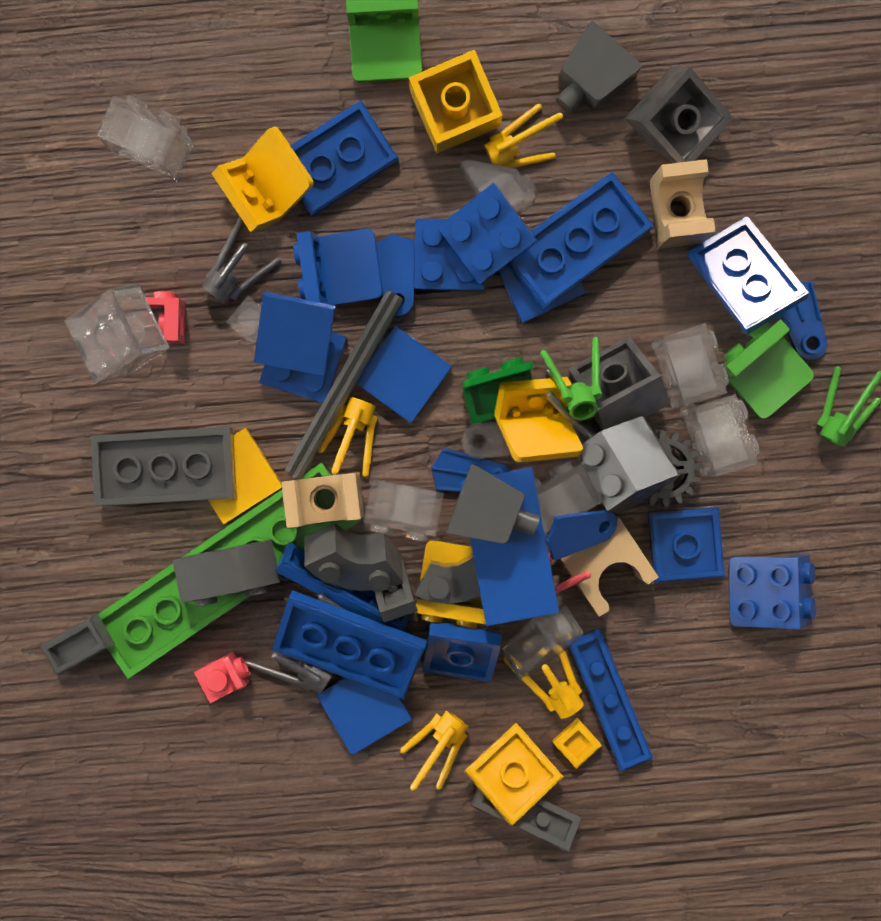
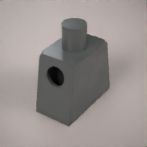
M591 21L560 70L558 79L566 88L556 98V102L563 110L570 114L582 101L592 110H596L633 81L643 65L594 21Z
M471 464L446 532L507 544L512 530L533 537L540 516L520 509L525 497L524 493Z

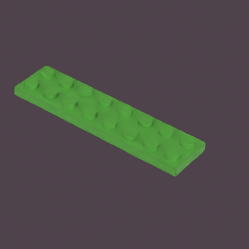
M323 462L305 473L302 479L332 475ZM321 489L317 494L316 500L320 507L329 509L335 503V496L331 490ZM280 490L183 557L272 540L278 566L282 552L289 542L305 550L304 537L334 523L344 531H347L362 519L329 521L287 528L283 492ZM171 564L98 615L115 642L114 645L107 649L127 679H129L249 596H246L245 591L217 596V603L198 607L195 600L181 602L174 566Z

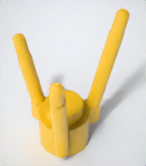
M536 104L500 133L489 137L490 142L484 144V147L494 169L497 170L503 167L505 172H508L517 167L555 159V153L540 154L516 160L514 157L520 155L516 146L518 143L558 122L563 118V114L557 113L512 137L511 133L542 109L541 104Z
M354 397L349 398L347 406L343 405L318 449L319 453L325 451L344 421L343 425L348 428L331 470L333 474L336 475L339 472L355 430L363 432L365 426H367L362 476L364 478L369 476L374 429L378 417L373 415L376 408L375 405Z
M556 634L554 641L569 685L566 681L559 683L549 666L544 664L542 670L552 685L548 692L550 697L509 656H505L504 662L545 703L550 712L556 710L561 719L574 715L584 706L579 696L582 690L576 682L560 635Z
M447 710L442 717L436 713L430 723L400 749V752L405 754L431 731L436 730L433 737L439 743L411 784L410 788L412 791L417 790L444 748H450L452 745L436 784V789L441 790L460 746L467 738L465 732L469 726Z

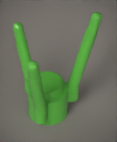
M594 337L592 340V386L590 387L583 382H577L567 388L548 352L542 350L540 354L561 392L563 401L567 403L571 417L575 420H586L593 417L598 411L596 400L602 397L600 389L599 338Z
M835 367L823 413L817 422V425L823 427L819 434L821 437L845 448L848 442L852 441L859 428L881 403L880 398H875L855 421L880 382L881 371L876 373L848 416L836 412L832 417L830 414L841 373V367Z

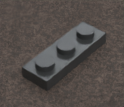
M478 788L471 807L509 824ZM540 799L511 826L559 849L569 851L582 818Z

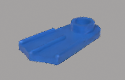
M391 234L383 240L376 242L383 288L381 299L387 291L402 296L405 302L395 314V317H401L408 314L414 304L415 241Z
M800 282L808 291V299L779 315V317L790 329L787 334L799 356L805 360H814L821 357L826 351L827 340L813 282ZM809 337L815 339L817 343L814 350H810L806 345Z
M447 448L442 449L438 459L431 467L437 491L459 493L461 492L459 481L466 479L471 464L491 475L496 472L503 473L511 470L504 464Z
M607 510L554 516L551 530L548 536L545 537L550 550V557L558 560L607 541L614 534L617 527L615 514Z

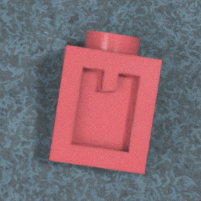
M159 291L154 292V297H144L145 306L152 309H164V314L159 315L158 322L159 334L164 335V341L170 344H185L186 302L176 298V293Z
M233 651L196 670L194 674L207 699L212 703L235 690L239 691L246 687L249 683L247 677L250 676V671L242 657L237 658Z

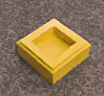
M578 717L552 740L553 744L576 769L602 746L599 740Z

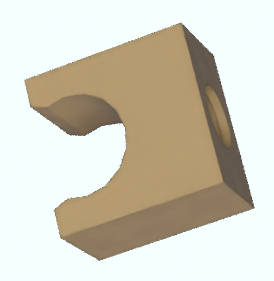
M707 159L663 164L649 180L657 249L698 245L716 232L714 219L706 218L703 205V182L705 176H708ZM671 202L682 203L685 206L686 215L683 217L674 215L670 208Z
M360 472L281 482L287 528L329 521L358 520L365 516ZM321 489H329L334 493L335 503L329 509H324L317 503V494Z
M616 517V530L607 541L559 559L571 578L584 572L591 573L589 579L582 581L576 586L594 613L599 617L610 610L608 602L601 596L599 591V578L609 565L627 563L632 567L635 576L647 584L659 578L619 517Z

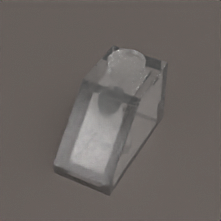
M471 160L461 163L460 172L476 195L480 194L492 183H496L519 215L534 205L536 200L534 193L537 190L526 174L521 176L515 168Z
M565 604L558 606L559 613L534 617L501 649L519 679L524 678L566 651L584 634Z

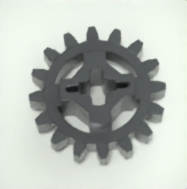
M660 430L657 432L659 442L674 466H677L679 474H685L683 480L676 488H674L673 482L675 480H673L648 497V504L654 505L657 499L660 498L661 505L668 507L670 498L680 504L683 502L681 493L694 494L693 489L689 485L691 482H701V479L695 476L694 472L695 470L702 469L703 465L694 463L693 459L700 453L698 450L689 451L687 449L691 443L690 439L678 442L679 433L672 432L669 439H667L665 431ZM670 446L682 455L684 461H679L672 455V448Z

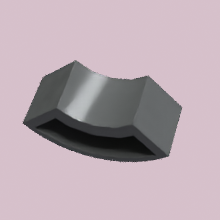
M334 523L304 537L305 567L325 583L358 591H384L391 586L404 583L401 553L385 532L373 535H356L344 531Z
M272 540L254 542L172 560L181 602L195 600L197 607L217 603V596L245 591L246 596L263 594L268 592L266 585L280 582L279 573L276 572L277 562Z
M473 552L467 558L455 563L444 564L431 560L415 590V596L437 603H460L481 596Z

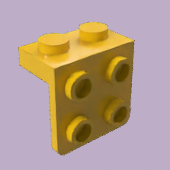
M277 127L267 129L243 158L219 165L211 173L250 232L279 222L313 187V179Z
M562 377L567 388L572 385L568 377ZM553 378L500 382L494 416L510 453L517 462L578 457L582 454L583 446L573 426L546 398V394L551 392L567 408V403L563 401L561 392Z
M435 540L427 542L420 581L431 560L444 564L459 562L472 554V547ZM481 596L460 603H437L417 597L416 606L418 611L415 613L422 614V620L442 623L443 618L456 619V625L474 629L477 628L478 623L486 624Z

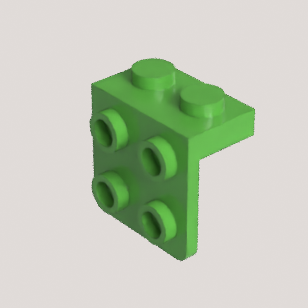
M346 0L354 81L364 83L409 80V77L422 72L418 0Z
M781 319L772 323L767 322L752 331L750 335L753 338L744 346L738 343L723 356L726 361L717 368L761 419L771 416L814 378V373L783 337L790 329Z

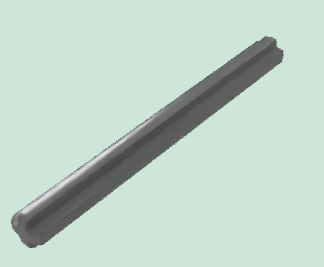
M391 291L385 292L288 463L285 472L289 476L299 480L302 479L399 309L402 298Z

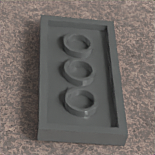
M232 427L90 436L95 506L237 498Z

